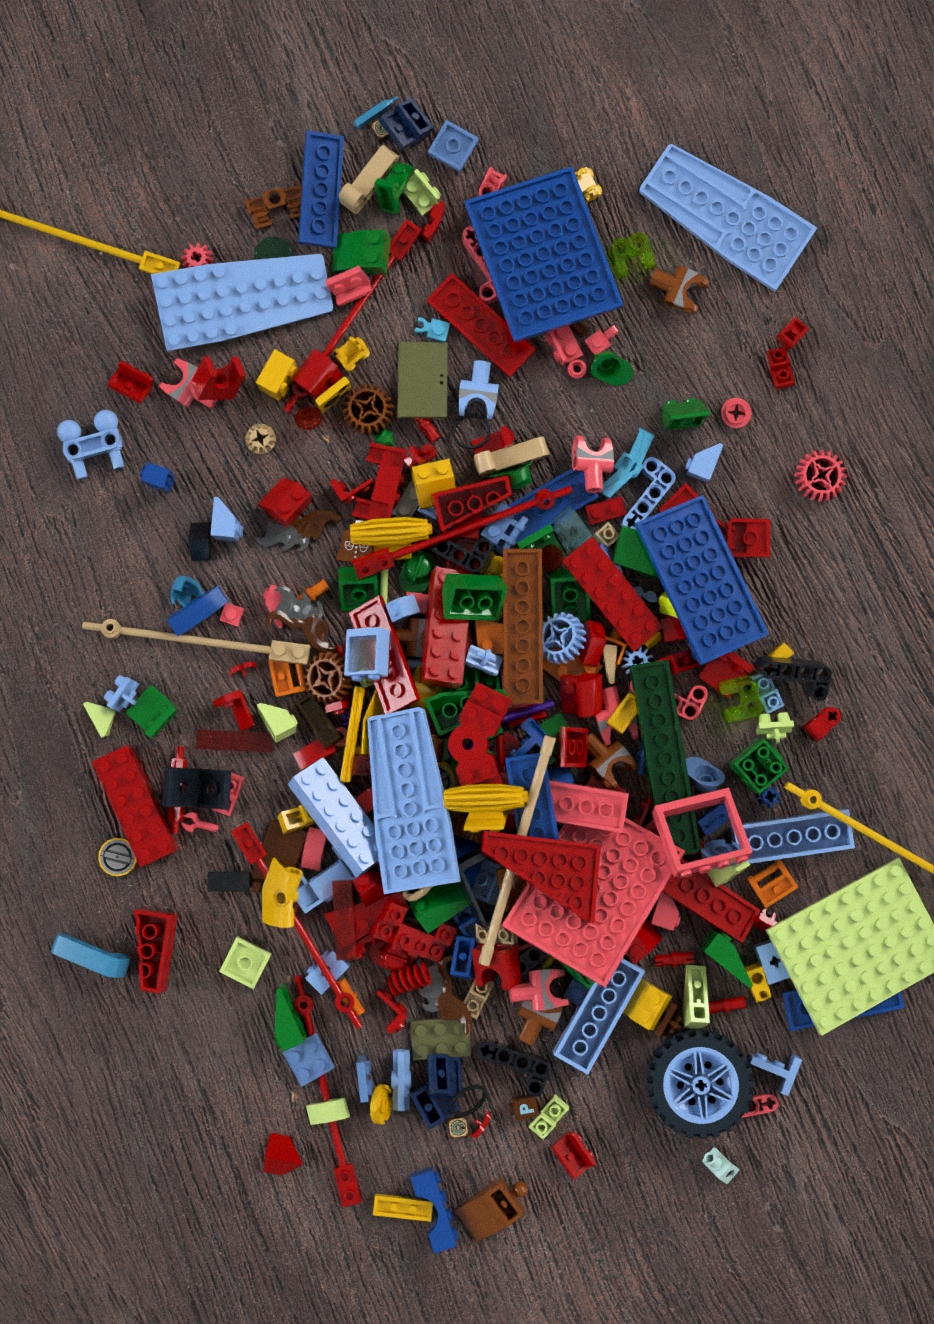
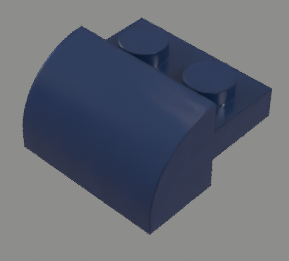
M412 97L397 104L394 110L382 115L379 119V122L401 150L411 145L413 147L418 145L434 128Z
M437 1053L427 1055L429 1097L454 1098L462 1090L460 1057H451L449 1054Z
M428 1082L422 1083L410 1092V1096L428 1130L446 1120L445 1118L453 1114L450 1108L453 1098L429 1097ZM456 1101L454 1105V1110L457 1112L461 1108L458 1102Z

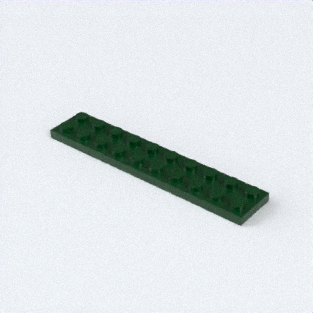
M669 660L631 665L629 667L654 809L656 805L692 797ZM694 810L665 817L674 845L684 850V855L701 852Z

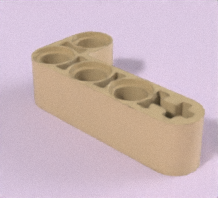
M382 145L352 184L347 183L339 193L340 203L355 215L358 214L376 191L374 183L377 178L385 179L395 162H398L399 155L387 146Z
M543 436L494 452H490V450L480 452L474 455L473 460L479 478L528 462L548 457L550 453Z

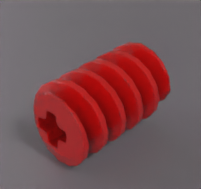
M421 962L420 969L417 964H414L413 971L410 966H407L406 973L403 968H400L399 975L395 970L392 971V977L388 976V985L394 996L400 993L404 994L407 991H413L414 989H420L421 986L427 987L428 984L431 985L430 972L424 962Z

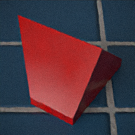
M271 1132L264 1158L263 1172L284 1175L303 1165L290 1136Z

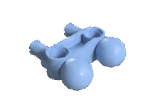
M110 410L99 411L94 418V426L99 432L80 437L81 428L75 421L65 420L59 424L57 436L63 442V453L67 461L73 465L77 480L88 477L84 460L100 454L109 453L113 469L125 467L120 452L123 448L122 437L117 428L118 418L114 412ZM114 435L115 443L108 445L107 438ZM77 445L78 453L71 455L70 450L72 446Z

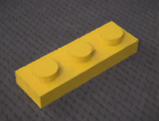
M375 1193L373 1215L431 1222L433 1203L428 1199Z

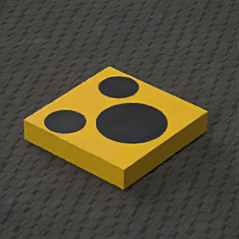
M346 377L340 379L315 399L322 413L326 412L350 392L352 387Z

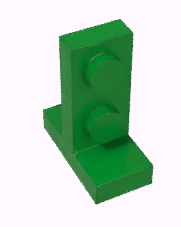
M395 162L385 180L377 178L374 184L380 211L398 215L400 211L398 198L414 172L413 166Z

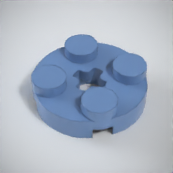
M722 839L712 840L704 844L705 848H701V858L705 859L740 850V846L733 841L729 844L725 843V840Z

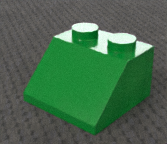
M339 567L338 583L341 611H353L379 595L378 573L358 580L354 567Z

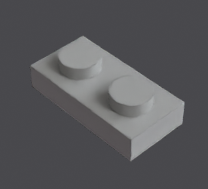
M412 481L400 498L399 504L396 505L392 512V515L395 517L412 518L419 507Z

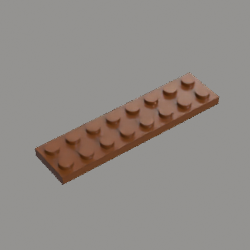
M503 549V581L508 587L503 604L504 689L507 697L513 699L511 704H543L542 549Z

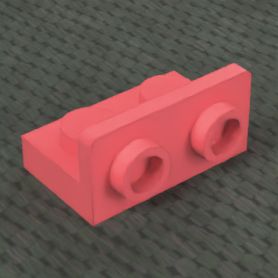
M360 266L325 280L326 286L335 295L338 306H342L372 292L370 278Z
M569 325L546 333L545 339L549 346H553L555 350L553 355L557 363L561 362V365L565 366L572 360L583 357V353Z

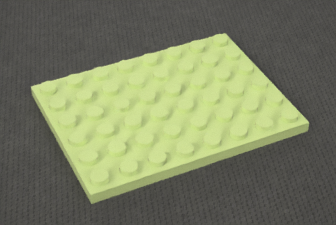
M895 858L766 929L819 1035L828 1033L934 973V924L900 858Z

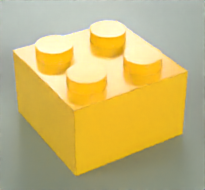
M274 349L256 381L260 391L278 401H281L282 397L285 398L290 390L288 386L293 381L291 378L298 370L295 360Z

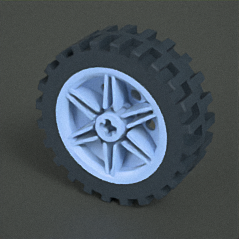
M705 1028L700 1030L687 1029V1031L681 1033L676 1032L673 1037L666 1038L660 1048L657 1047L653 1058L650 1059L646 1077L650 1101L663 1123L673 1128L676 1133H683L689 1138H693V1136L700 1137V1139H706L708 1136L720 1137V1133L724 1131L728 1133L732 1130L731 1127L736 1123L739 1125L742 1121L741 1117L744 1113H748L750 1109L748 1107L749 1103L753 1101L754 1096L752 1094L754 1080L752 1079L751 1067L737 1045L719 1032L709 1031ZM710 1062L712 1064L711 1068L706 1069L704 1063ZM687 1063L692 1065L690 1070L685 1069ZM718 1078L723 1079L722 1085L716 1084ZM698 1080H702L703 1083H706L705 1085H703L702 1089H699V1087L695 1085L696 1083H698ZM679 1081L684 1083V1087L681 1089L677 1088ZM709 1096L715 1097L713 1104L708 1102ZM692 1097L696 1100L694 1105L688 1103V1100Z

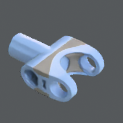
M474 361L472 381L461 380L459 416H464L465 410L471 402L479 401L486 407L487 419L492 420L497 403L499 385L489 383L490 362Z

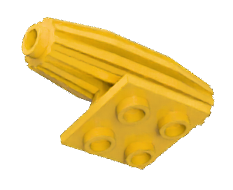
M380 518L350 524L351 543L373 546V552L388 547L391 553L412 545V542L429 539V535L433 534L432 523H428V519ZM412 553L394 560L412 559Z
M506 784L465 785L445 789L443 792L444 808L468 813L464 831L470 830V832H480L481 830L500 831L504 829L508 817V811L506 810L521 808L525 806V803H528V791H524V787Z

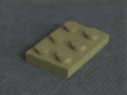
M441 1018L410 1021L413 1060L427 1059V1055L431 1053L449 1054L451 1057L471 1056L470 1034L463 1033L461 1021L443 1020Z

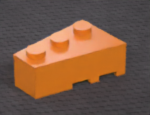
M475 620L477 647L485 651L488 648L495 655H503V624Z

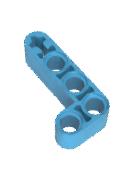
M57 933L51 953L112 978L125 977L132 959L121 953H110L62 933Z

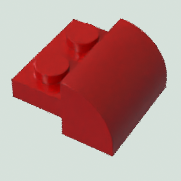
M314 348L291 379L315 400L337 383L343 376V373L331 359Z
M583 673L581 676L562 674L560 677L562 713L578 714V717H591L601 713L603 710L602 674Z

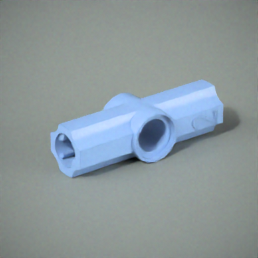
M407 1049L393 1050V1071L391 1072V1089H393L392 1107L393 1110L397 1111L410 1109V1050Z

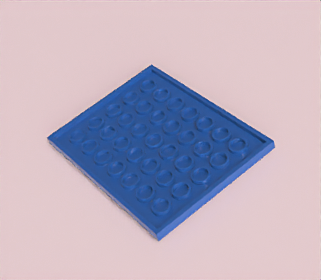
M572 166L464 201L514 343L623 308L624 304Z

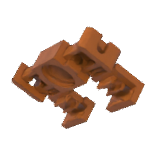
M298 182V186L282 190L280 187L263 192L264 196L248 200L247 197L245 198L248 213L252 215L256 229L273 225L272 220L268 219L267 214L269 211L266 208L270 210L286 205V202L288 203L287 208L290 207L291 214H289L290 219L300 217L301 183ZM273 193H277L280 196V201L277 204H272L269 201V197Z

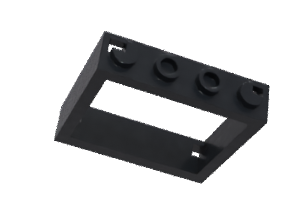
M517 827L509 830L506 834L517 835ZM482 846L459 857L457 862L461 881L459 884L477 925L487 928L490 926L495 909L482 915L463 872L467 868L488 858L487 855L481 852ZM511 907L508 911H504L502 919L507 918L508 914L510 913L513 907Z

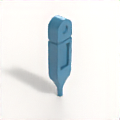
M398 96L391 100L380 102L364 113V115L358 117L353 122L357 130L387 112L391 105L399 99Z

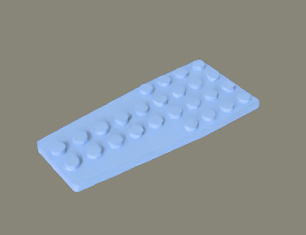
M673 144L667 146L639 190L641 195L726 261L774 292L817 229V227L766 194Z
M321 254L206 264L151 274L167 352L238 338L330 313L333 310L330 290L326 286L325 281L328 278L324 258Z
M417 707L369 717L368 736L375 837L384 894L461 882L449 810L444 808L443 804L444 789L425 709Z

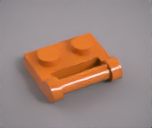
M268 659L276 697L304 692L309 689V686L304 685L306 679L303 677L305 675L303 665L295 664L299 686L294 687L289 663Z
M781 859L774 860V863L764 870L746 878L765 908L799 888ZM776 870H780L782 874L759 887L757 884L759 881Z

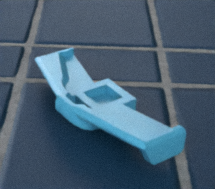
M642 428L638 429L639 433L630 454L624 451L614 465L617 472L603 484V491L599 492L600 494L611 499L612 495L630 478L638 476L644 467L642 462L654 439L653 434Z

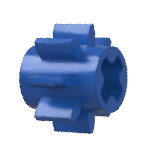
M768 786L760 793V796L756 797V799H761V806H765L768 803V807L772 808V803H780L777 798L781 793H776V786H773L771 789ZM768 793L772 794L770 799H765V795Z

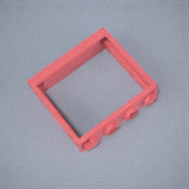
M729 788L654 806L652 815L674 878L680 876L687 878L696 872L700 874L707 873L715 867L723 869L735 862L742 864V862L748 861L753 853ZM724 803L741 849L681 864L665 817Z

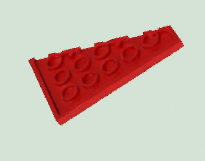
M483 831L482 853L586 922H595L601 845Z

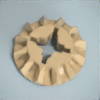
M263 423L255 424L248 429L245 435L247 447L256 454L268 453L273 449L276 442V436L272 428ZM257 432H259L262 436H266V438L263 439L264 446H262V444L259 441H254L258 438Z

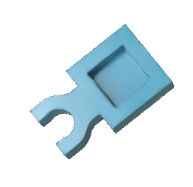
M418 317V323H423L424 327L421 329L416 327L415 333H428L427 338L446 342L450 323L433 318L431 323H429L424 318Z

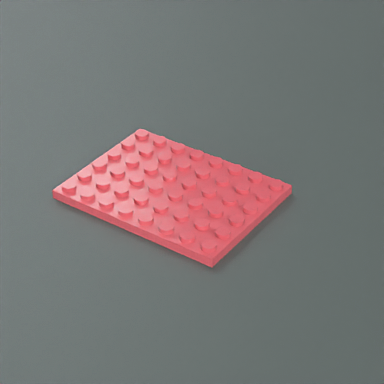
M625 818L623 833L564 823L558 833L559 840L601 845L594 923L586 922L527 883L502 924V927L604 988L608 985L673 874L661 838ZM675 846L679 859L681 860L683 855L685 854V851Z

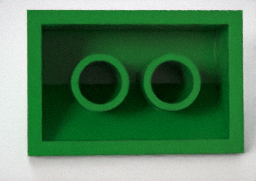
M446 573L442 588L444 619L499 621L508 587L501 576Z

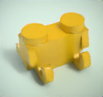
M585 167L575 172L586 204L602 195L601 186L596 185L593 180L594 173L591 168Z
M350 336L343 346L334 350L337 361L347 372L355 368V363L359 359H366L370 355L366 344L359 337L354 338Z

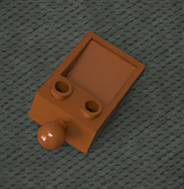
M500 1176L454 1209V1211L475 1240L479 1242L508 1227L524 1215V1206L517 1197L522 1198L526 1196L528 1186L526 1183L518 1181L513 1185V1190H511L503 1177Z

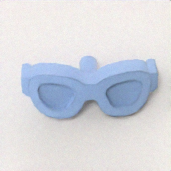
M641 587L633 588L640 597H644L652 603L657 602L658 598H656V594L653 591L644 593Z

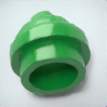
M382 429L374 440L377 444L394 447L392 433L389 430Z

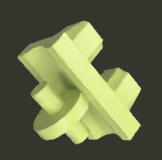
M787 712L777 714V722H771L770 714H761L756 732L757 735L766 734L767 739H773L774 744H779L780 738H786V733L792 732L794 721H790Z

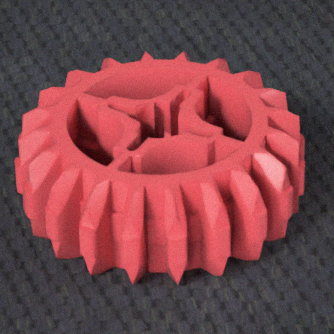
M820 450L818 454L816 451H812L811 455L806 454L805 459L799 461L801 465L796 466V470L799 472L795 473L794 477L800 479L795 484L802 485L798 490L802 491L804 489L806 491L803 496L806 497L811 494L810 500H814L817 496L818 502H821L823 497L825 501H828L830 496L834 498L837 496L836 492L840 493L842 491L840 486H845L846 484L841 480L847 478L846 474H842L846 467L840 468L839 465L843 461L837 462V455L831 458V451H828L826 455H824L823 450ZM816 461L824 462L828 464L829 467L823 468L819 464H816ZM808 466L811 467L810 471L812 472L810 480H807L806 476ZM827 471L821 479L814 480L817 475ZM833 471L835 475V480L833 485L831 486L829 475ZM819 484L822 488H825L826 490H817L813 488L811 485Z

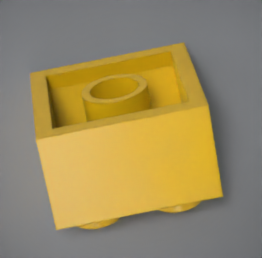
M450 459L412 467L411 477L420 510L433 507L430 493L456 487Z
M641 978L623 1013L646 1029L654 1030L672 996Z

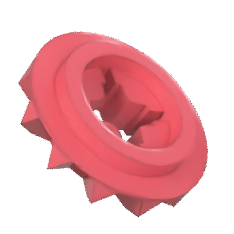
M741 398L729 399L721 409L722 420L727 426L734 429L745 426L752 415L750 405ZM737 406L738 412L742 415H738L735 421L734 415L730 412H733Z

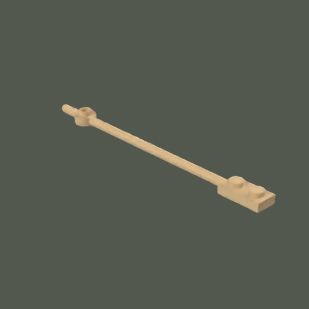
M108 619L103 624L83 622L82 629L101 631L108 639H116L120 634L259 652L270 654L269 660L301 665H308L311 649L310 645L272 640L271 646L189 635L177 636L174 633L121 627L114 619ZM113 625V630L108 631V627Z

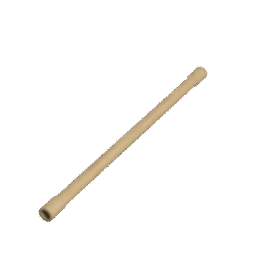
M544 736L539 760L528 794V803L525 804L517 835L527 836L548 761L556 741L554 737ZM508 869L505 872L485 944L482 947L478 961L479 964L484 966L490 965L495 941L515 874Z

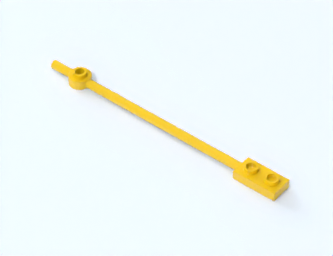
M0 209V218L139 263V270L149 274L178 270L182 266L181 262L148 251H144L142 257Z
M790 782L785 784L784 788L799 796L800 802L804 807L808 809H816L818 807L934 874V865L822 801L818 791L813 789L802 790ZM812 796L815 798L813 803L810 802Z

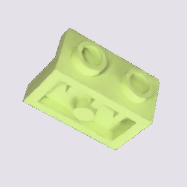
M416 169L402 192L421 216L424 217L429 213L433 205L441 202V194L435 186L431 187L424 172L420 173Z

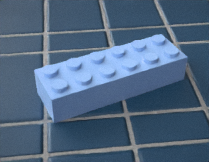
M324 757L295 775L288 783V786L356 878L379 863L374 824L340 781Z
M837 809L850 817L849 809ZM825 811L742 823L753 852L748 859L749 864L855 848L852 827ZM730 825L732 841L739 845L733 826Z
M623 958L606 988L595 982L590 987L581 1006H577L553 1049V1055L588 1075L644 975V969Z

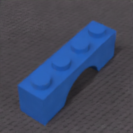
M431 1166L411 1173L410 1178L416 1197H422L431 1201L438 1212L436 1222L428 1230L434 1254L457 1247L459 1235L456 1227L452 1228L451 1221L453 1216L450 1208L447 1209L445 1205L447 1197L445 1191L441 1190L439 1183H441L439 1172L435 1171L434 1167Z

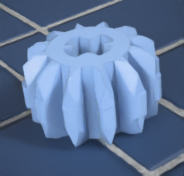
M642 646L637 649V652L631 649V653L627 650L624 651L628 658L622 657L621 661H626L627 664H623L621 667L626 668L628 666L627 675L630 674L629 666L633 665L632 661L635 660V656L637 659H641L642 662L639 664L649 663L648 659L653 658L652 655L646 657L645 654L649 651L647 648L643 652H641Z

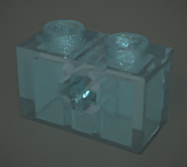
M570 506L551 520L554 524L552 528L558 536L562 534L565 538L563 543L570 551L572 549L575 550L593 536L575 510ZM571 527L573 528V531H574L573 534H571V533H570V530H569Z

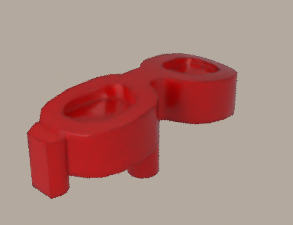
M245 662L231 668L229 675L232 678L233 674L241 670L244 677L247 676L245 668L258 667L256 662Z
M485 1111L486 1115L482 1123L475 1119L474 1123L479 1125V1127L473 1134H470L473 1138H478L488 1125L491 1118V1113Z

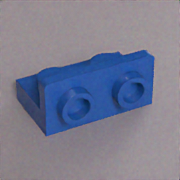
M721 803L713 806L696 819L697 825L705 835L708 836L730 819L725 804Z

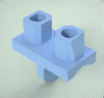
M471 645L464 663L470 668L484 671L485 674L497 676L503 657L491 653V650L488 648L485 651Z
M119 675L115 680V684L119 687L117 691L109 690L104 696V699L108 702L107 706L118 712L123 707L127 708L129 703L136 705L137 701L133 698L137 693L135 690L139 686V683Z

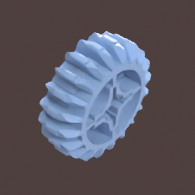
M561 612L560 615L554 613L553 618L547 616L548 621H542L543 658L556 664H560L561 661L567 663L568 658L574 660L575 654L580 655L578 650L584 649L582 645L583 642H586V638L583 637L586 635V631L583 630L584 625L577 617L569 613ZM564 625H568V626H569L568 628L565 627V628H563V629H559V628H558V627L564 626ZM559 647L563 648V649L560 650V651H551V650L554 649V648H555V649H557V648H559Z

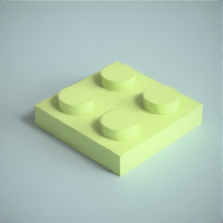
M237 936L219 972L254 989L272 953Z

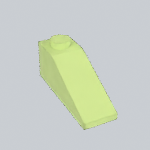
M686 966L682 1009L683 1027L686 1029H703L710 1023L706 966Z

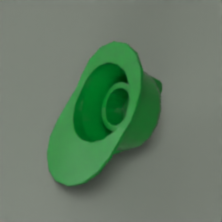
M603 351L599 354L595 353L594 361L591 365V373L595 378L610 385L620 386L631 380L633 368L629 362L618 357L615 353Z
M532 462L525 463L514 469L488 475V477L508 476L511 489H520L532 482L529 465Z
M418 550L412 553V559H405L399 578L400 587L404 592L423 593L427 589L430 573L435 565L429 553Z

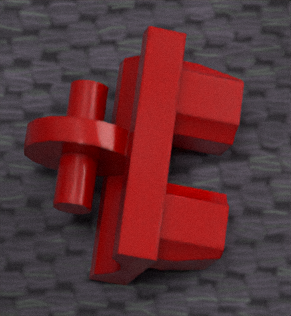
M425 444L421 449L411 445L408 448L410 454L403 460L410 469L413 466L431 463L429 461L435 458L436 448L431 444Z

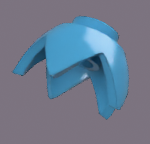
M177 577L170 590L172 605L177 600L180 605L185 607L190 602L192 595L197 597L202 595L203 591L200 583L191 577Z

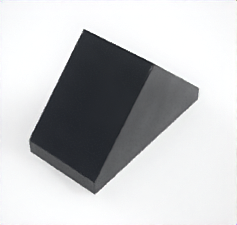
M210 522L191 523L188 537L191 560L211 561Z

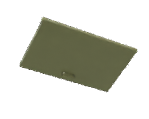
M398 342L397 418H447V342Z

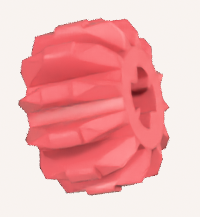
M198 242L196 247L190 244V250L184 249L183 251L186 255L181 256L182 261H185L182 264L184 268L214 263V259L211 257L213 255L212 251L208 250L207 245L201 247V244ZM196 257L200 258L199 262L195 260Z

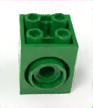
M755 739L727 763L750 792L760 794L789 770L779 752L765 739Z

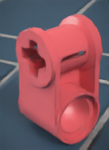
M490 167L479 188L478 196L485 192L491 193L502 189L508 175H503L495 171L493 167Z

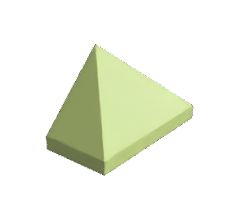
M91 702L83 703L101 738L108 737L116 710Z

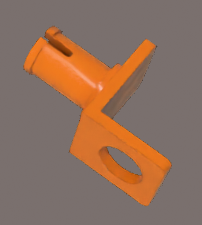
M613 628L611 635L606 636V643L617 645L618 648H621L616 660V667H618L627 644L622 643V637Z

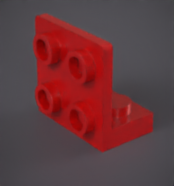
M732 651L707 662L698 677L726 698H730L744 677L751 673L754 666Z

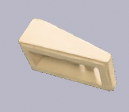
M605 644L602 653L608 684H613L615 682L617 645Z

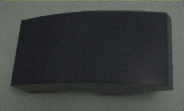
M249 871L208 872L207 892L249 891Z

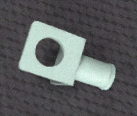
M715 1147L710 1152H707L702 1160L726 1184L740 1170Z

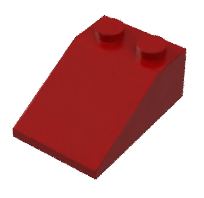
M559 727L557 733V742L559 744L556 753L558 766L587 767L588 729Z

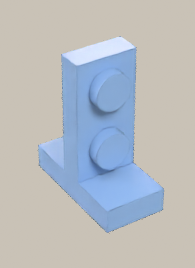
M756 1052V1055L750 1053L747 1061L754 1066L781 1076L782 1078L777 1090L781 1094L788 1096L802 1059L791 1053L785 1068L784 1063L777 1060L770 1062L767 1060V1056Z

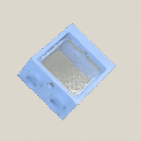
M381 627L348 629L344 675L351 677L352 681H363L364 678L380 680V677H388L390 631Z

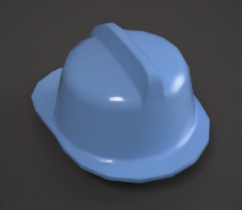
M688 757L685 759L688 776L693 779V784L697 790L713 792L725 781L724 773L706 760L699 757Z

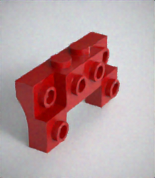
M370 442V450L366 462L380 466L371 501L356 497L352 517L366 521L391 518L395 503L399 504L401 493L398 491L400 485H404L406 474H403L405 465L403 459L407 457L408 450Z
M387 899L380 916L372 925L369 934L372 937L390 943V948L401 952L403 949L408 951L407 954L414 958L421 956L439 962L446 946L450 947L457 928L443 923L428 934L423 929L403 922L408 909Z

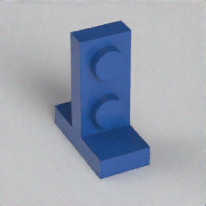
M532 718L525 720L520 725L529 735L521 741L522 746L518 750L516 748L507 755L508 757L526 755L537 744L540 747L542 746L544 736L547 734Z

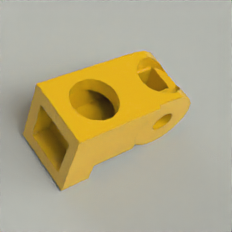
M759 962L745 966L744 968L753 985L751 992L755 1002L759 1003L770 999L771 993L763 966Z

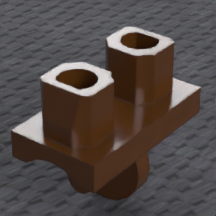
M668 1003L663 1012L666 1014L664 1019H659L654 1028L655 1034L664 1037L670 1025L672 1026L668 1032L674 1034L676 1029L683 1030L684 1027L680 1025L683 1017L677 1015L674 1020L681 1006L676 1003Z

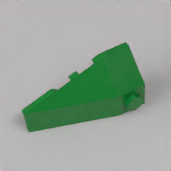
M493 689L507 696L505 689ZM473 690L442 692L424 699L439 736L461 726L459 716Z

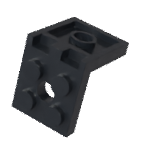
M165 767L162 806L229 810L231 771ZM180 783H182L183 789L181 792L179 791Z

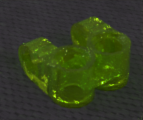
M637 232L627 238H618L612 243L610 256L619 279L629 276L625 260L632 256L641 257L645 270L656 267L649 240L644 233ZM639 241L643 246L638 248L633 243ZM622 247L625 252L618 253L615 248Z
M738 677L722 681L718 684L720 694L728 695L739 692L740 696L739 706L724 710L727 722L756 717L762 712L763 706L760 700L759 687L752 677ZM752 684V688L750 690H743L745 685ZM751 702H755V703H756V705H755L754 708H752V709H748V708H747V706H748L749 703H751Z

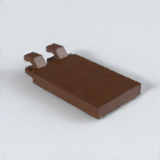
M271 819L262 843V847L267 853V856L262 859L267 867H270L273 858H276L284 868L296 867L308 832L299 829L283 834L280 823ZM255 863L251 873L253 875L252 878H255L251 891L260 893L265 877Z

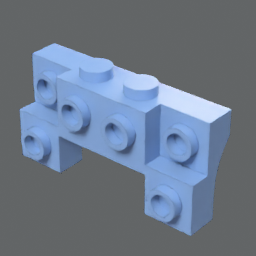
M333 845L331 848L339 860L308 881L304 876L301 878L297 889L299 896L297 902L305 914L323 901L327 903L336 896L335 893L339 890L345 891L352 886V880L356 878Z

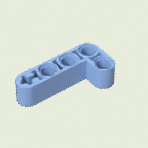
M650 457L644 461L642 473L652 483L624 517L621 527H628L627 521H631L634 516L638 518L633 525L646 519L674 483L675 473L658 459ZM646 464H654L656 470L653 472L648 471ZM668 475L671 479L670 483H664L661 480V476ZM652 489L657 490L659 497L652 498L649 491ZM644 504L647 507V512H639L638 505Z

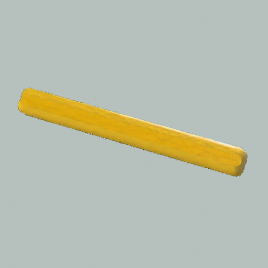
M358 686L354 688L340 775V781L342 782L351 781L365 692L363 687Z

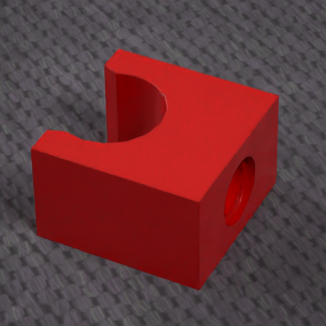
M203 357L192 379V384L198 400H233L246 374L239 357H232L230 362L220 369H214L210 357Z
M480 943L472 948L476 986L482 987L494 979V970L501 977L503 990H510L522 982L518 944L496 943L489 966L478 963L484 944Z

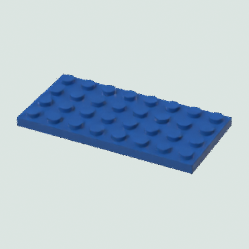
M704 495L634 524L700 665L769 635Z

